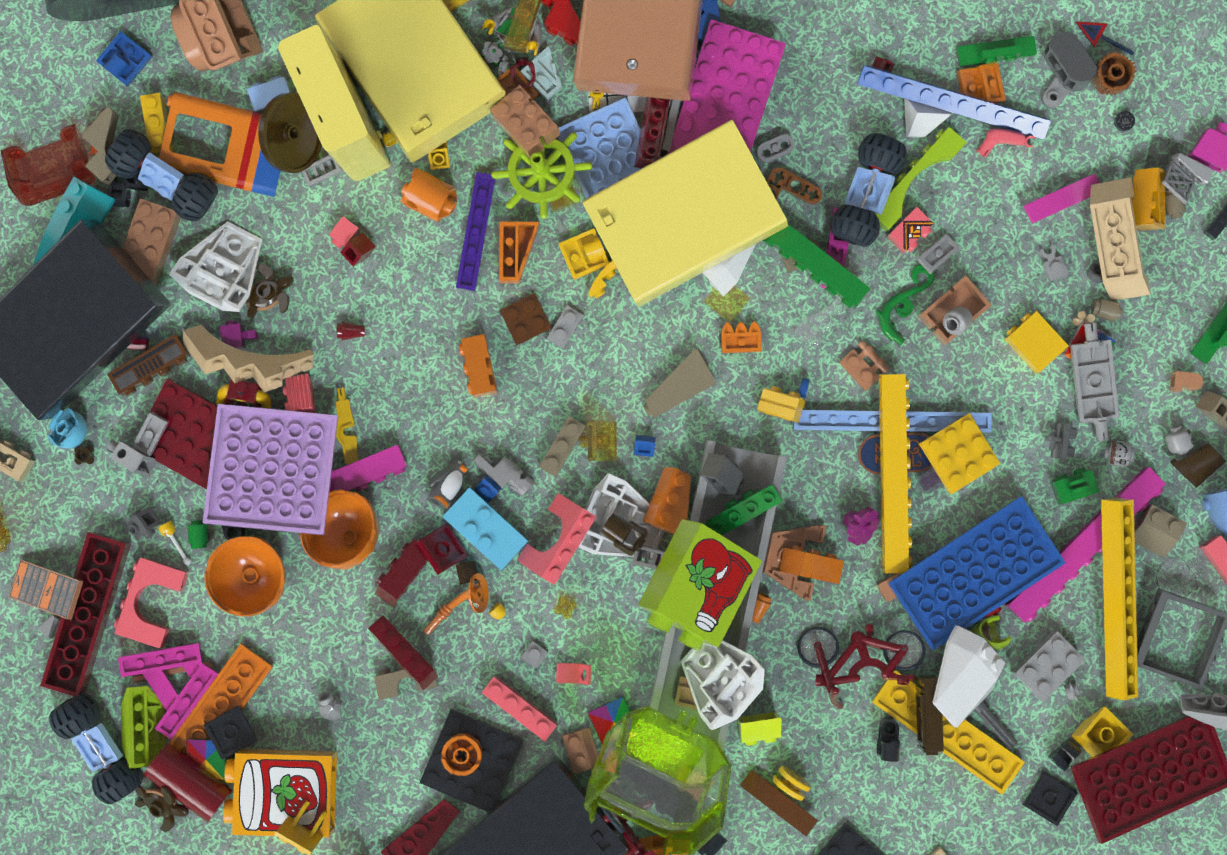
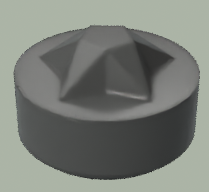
M1098 263L1092 264L1087 270L1088 278L1096 283L1103 282L1101 267Z

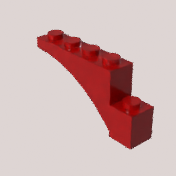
M540 0V3L544 6H552L544 22L546 32L556 37L558 35L564 38L563 41L571 46L574 44L578 46L581 20L574 11L570 0Z

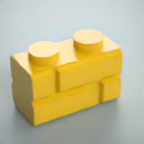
M771 386V389H763L757 410L764 414L798 423L805 400L800 398L798 393L789 391V394L782 393V389Z

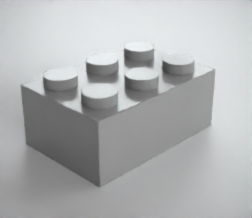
M1052 630L1011 672L1038 700L1044 702L1086 659L1058 631Z

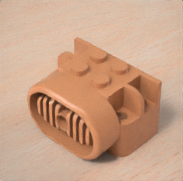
M179 0V4H176L171 10V25L188 62L199 71L217 70L263 52L242 0Z

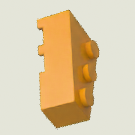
M1159 167L1135 170V175L1133 176L1135 197L1132 198L1136 229L1142 231L1166 229L1165 186L1162 184L1165 170Z

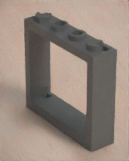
M1158 588L1137 640L1138 667L1202 689L1205 681L1209 679L1208 672L1210 667L1215 664L1216 651L1223 644L1224 638L1222 636L1225 629H1227V612ZM1168 599L1217 616L1193 677L1144 660Z

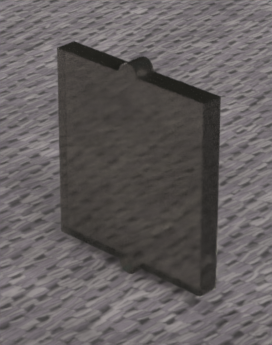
M1152 137L1144 169L1159 167L1165 170L1166 173L1168 165L1172 161L1170 159L1171 156L1182 153L1184 145L1171 142L1170 139L1164 140Z

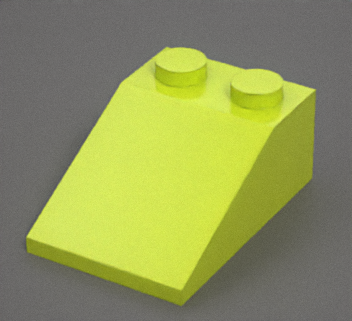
M777 712L743 716L737 719L740 741L745 743V746L756 745L757 741L765 740V743L776 742V738H781L782 721Z

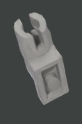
M478 455L474 459V464L502 488L501 490L509 484V488L523 497L535 485V482L529 476L520 479L524 471L511 459L504 457L494 468L492 467V461L486 456L481 457Z

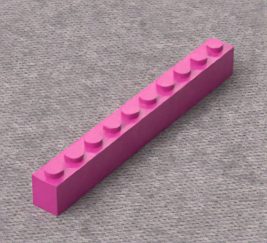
M1144 467L1113 498L1134 499L1135 515L1139 510L1142 512L1149 506L1150 503L1148 501L1152 497L1156 498L1163 492L1162 487L1166 483L1150 467ZM1100 510L1059 551L1066 564L1005 604L1021 622L1032 621L1037 616L1036 612L1041 607L1045 608L1051 602L1050 598L1055 593L1059 594L1065 588L1064 584L1069 579L1072 581L1078 576V570L1082 566L1086 567L1093 561L1092 556L1096 552H1102V511Z

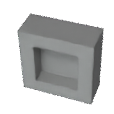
M532 641L521 658L535 668H538L549 652Z

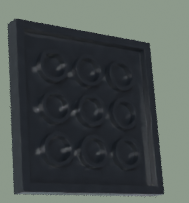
M450 709L419 783L488 812L499 800L524 739ZM461 733L474 736L480 742L483 757L477 769L466 776L451 774L445 769L441 761L445 743L452 736ZM459 750L458 757L465 759L467 753L464 750Z

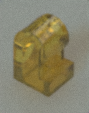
M565 194L561 198L549 202L552 212H558L579 204V202L575 203Z

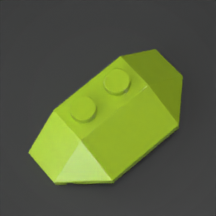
M148 686L127 687L121 704L122 748L129 768L149 767L166 744V736L155 729L165 714V708Z

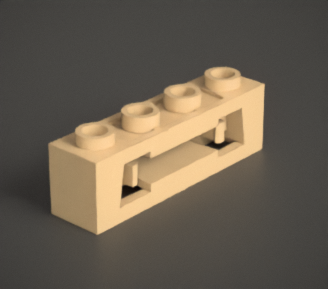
M0 440V451L17 458L16 460L9 457L6 462L0 459V471L17 481H24L35 463V460L31 458L32 454L22 449L21 451L14 448L15 445L8 440Z

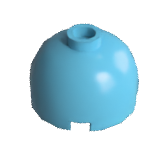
M66 408L67 410H60L52 418L49 424V428L52 430L51 435L48 434V439L50 443L57 447L71 449L79 446L86 438L87 422L81 414Z

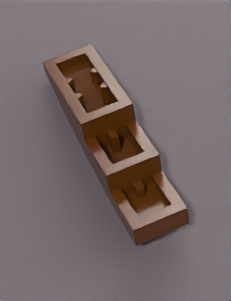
M753 770L749 772L740 784L743 789L805 836H808L819 821Z

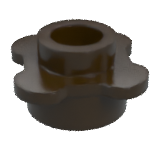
M79 445L74 448V461L76 464L94 463V447L92 445L87 447Z

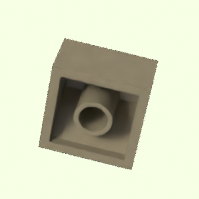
M1151 504L1142 511L1134 527L1135 543L1164 558L1179 541L1187 522Z

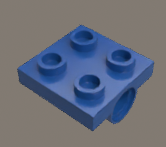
M120 31L96 62L128 87L151 60L152 56Z

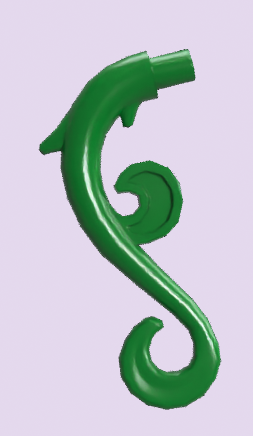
M921 264L913 268L911 277L913 282L918 284V275L925 273L928 276L927 282L897 293L886 302L882 311L876 310L883 334L891 342L893 340L900 346L905 339L898 335V332L895 330V323L891 325V311L898 303H901L903 308H896L897 315L901 318L910 316L914 306L908 297L927 289L935 280L934 272L929 274Z

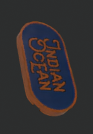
M907 433V437L910 438V449H907V457H910L911 462L907 473L922 472L929 469L932 465L919 445L929 436L924 433ZM880 435L868 437L858 449L859 463L872 474H881Z

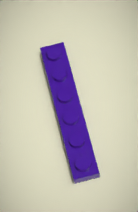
M476 172L456 288L476 292L496 180L492 178L491 174Z

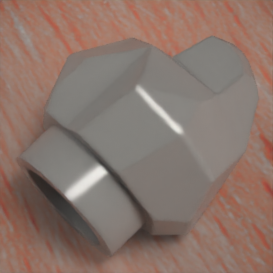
M332 692L321 694L317 699L320 715L328 720H338L342 715V701L333 695Z

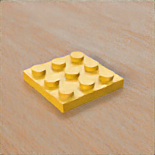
M970 413L919 443L950 495L1001 464Z

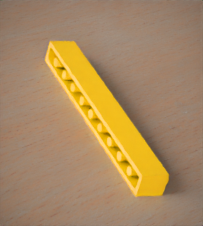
M879 374L882 571L885 574L903 573L912 567V556H909V548H912V538L908 536V528H911L912 521L911 517H908V509H911V497H908L911 479L907 477V469H910L911 462L910 457H907V449H910V438L907 437V430L910 429V420L906 418V410H909V398H906V390H909V379L906 378V374Z
M1109 498L1101 500L1106 697L1129 700L1138 697L1134 499Z

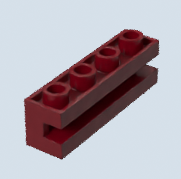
M646 97L634 167L642 169L660 159L670 99Z

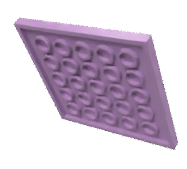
M218 404L203 523L325 535L338 415Z

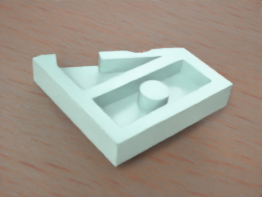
M546 47L531 62L535 66L536 80L532 86L548 101L562 86L551 56V50L549 47ZM527 65L520 73L530 82L532 74Z

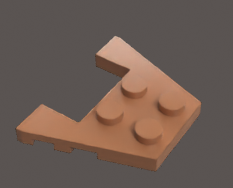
M814 525L771 532L762 572L802 599L811 601L814 584L797 580L798 575L779 571L784 548L792 549V546L804 548L806 540L823 543L827 526Z

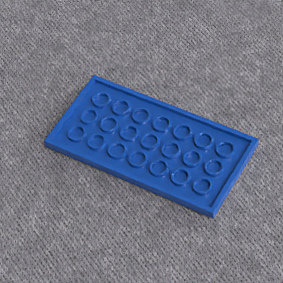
M1020 496L888 582V585L929 648L933 651L947 642L955 626H960L964 629L968 628L1066 564V562L1023 497Z

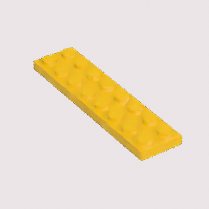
M886 680L871 702L917 734L916 692L918 690L915 689L917 685L909 681V685H899L896 680ZM943 715V753L1003 795L1025 762L968 721L964 720L958 727H954Z

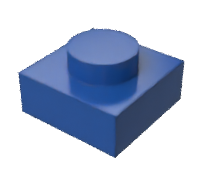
M636 435L634 455L653 457L656 437Z
M487 475L474 491L489 503L502 488Z

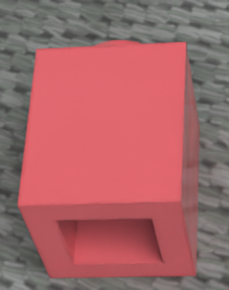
M342 217L329 234L332 238L331 243L339 249L342 246L345 247L348 241L355 238L361 230L345 217Z

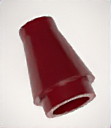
M344 321L337 323V339H342L343 341L365 337V325Z

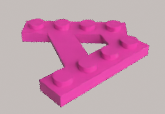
M199 642L118 657L121 677L143 674L167 712L155 729L169 739L174 737L219 674L202 662ZM183 666L190 680L180 694H178L163 670Z

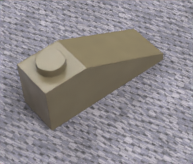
M1206 391L1196 405V408L1211 421L1227 431V400L1221 395Z

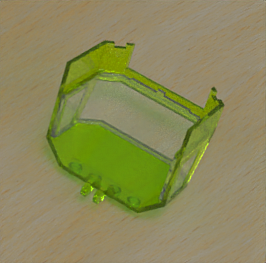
M649 706L627 712L606 733L588 782L584 808L589 812L591 824L595 820L597 805L664 837L665 842L662 855H693L723 829L732 765L716 740L693 729L697 725V717H691L685 725L683 724L687 716L685 711H681L676 719H673Z

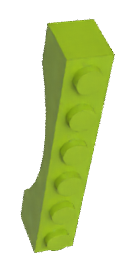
M950 127L946 131L942 129L934 137L937 141L933 145L929 143L922 151L924 156L920 160L916 158L908 166L911 170L907 175L903 172L896 180L898 185L891 189L882 215L873 213L879 218L880 227L885 232L902 216L904 197L913 179L929 166L951 160L967 143Z

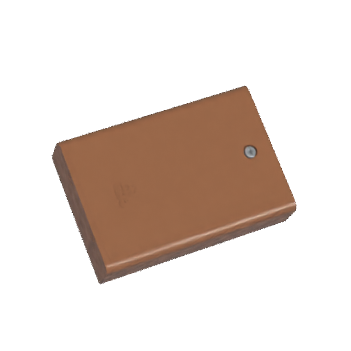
M583 0L573 77L577 90L690 101L703 0Z

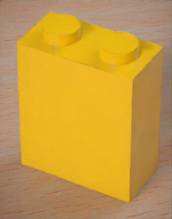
M1035 311L1032 314L1030 312L1025 314L1020 319L1022 323L1018 327L1013 325L1006 332L1008 336L1004 340L1037 374L1068 347V344Z

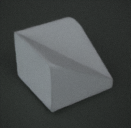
M51 615L38 626V629L47 639L53 638L56 635L61 617Z

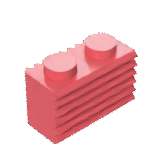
M305 373L285 378L286 385L283 386V393L285 398H288V402L285 403L286 411L316 413L313 386L309 374Z

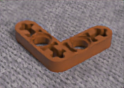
M781 167L773 169L766 180L770 189L775 192L774 197L776 199L781 190L810 205H816L822 198V192L818 187ZM781 172L784 180L780 179L776 186H780L779 189L774 185L768 184L769 181L773 184L776 178L774 173L778 174ZM793 181H798L801 184L799 191L795 192L791 189L790 184ZM805 185L809 187L806 191L810 193L813 191L817 192L816 196L818 199L810 200V195L807 193L804 196L800 195L804 191Z

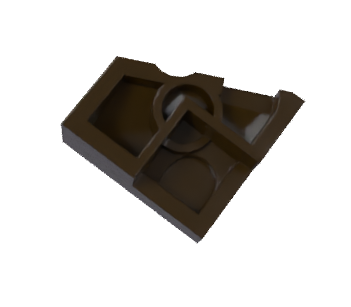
M1209 443L1201 446L1198 450L1188 452L1187 457L1182 460L1172 459L1170 461L1196 488L1226 462Z

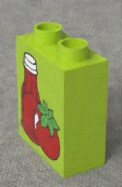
M682 519L638 606L651 613L646 622L666 633H669L672 626L681 630L678 641L697 651H700L703 643L719 647L762 560L704 524Z

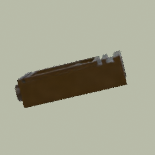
M915 675V681L918 682V686H915V689L918 690L916 692L917 743H919L917 748L926 753V755H938V752H944L943 714L933 704L938 678L935 675Z

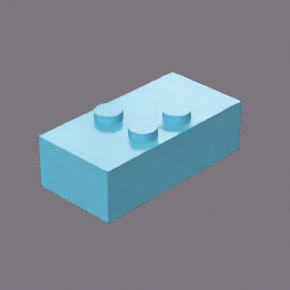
M470 487L443 516L446 521L500 570H503L529 541Z

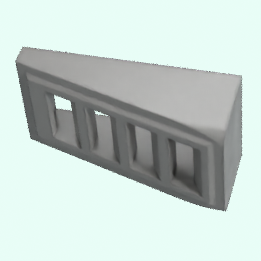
M1182 153L1174 154L1170 158L1199 185L1207 184L1214 171L1212 168Z
M330 155L315 161L308 169L302 171L308 187L345 172ZM324 163H327L330 172H327ZM318 166L322 171V176H320L319 171L317 169ZM311 169L313 170V172H314V174H315V177H316V179H314V180H313V178H312V176H311V173H310V171H309V170H311Z
M643 545L639 551L635 552L632 564L656 570L658 566L656 565L657 556L661 554V561L665 551ZM645 550L647 551L645 561H642L643 553ZM653 552L652 563H649L650 554Z

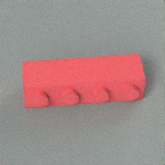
M496 675L482 692V694L543 741L547 740L558 725L557 722Z

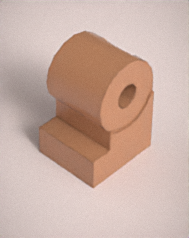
M1171 372L1170 392H1181L1182 388L1187 391H1194L1200 389L1203 385V378L1198 373Z

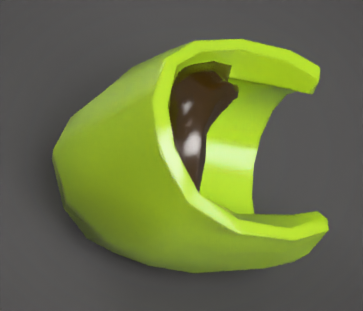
M991 616L984 619L971 631L984 638L995 652L1006 647L1011 641L1010 636L1001 640L996 631L995 622L1000 620V616Z

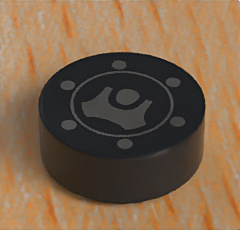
M1129 111L1120 112L1114 119L1115 127L1122 132L1130 130L1135 124V117Z

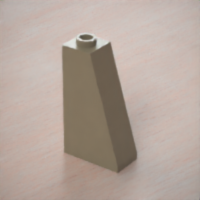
M698 349L693 350L644 401L646 405L643 407L648 416L652 415L655 419L716 384Z

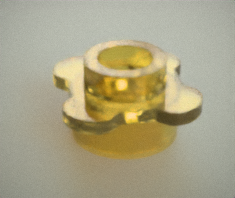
M561 596L558 605L554 607V613L563 615L565 619H570L572 617L571 613L573 609H576L577 604L575 601L571 602L565 596Z

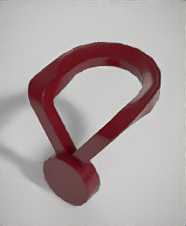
M528 57L517 58L515 60L516 63L510 67V74L516 86L520 85L523 89H527L536 80L535 66L533 62L528 61ZM522 64L528 65L532 74V79L527 84L519 83L516 78V67Z

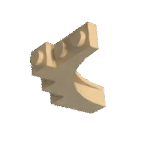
M202 325L183 330V345L205 375L224 368L234 383L253 377L261 389L267 392L281 387L282 379L313 369L314 354L311 350L285 355H263L243 351L225 344L211 335Z

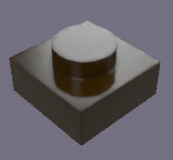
M476 561L456 565L460 585L469 583L471 577L478 573Z

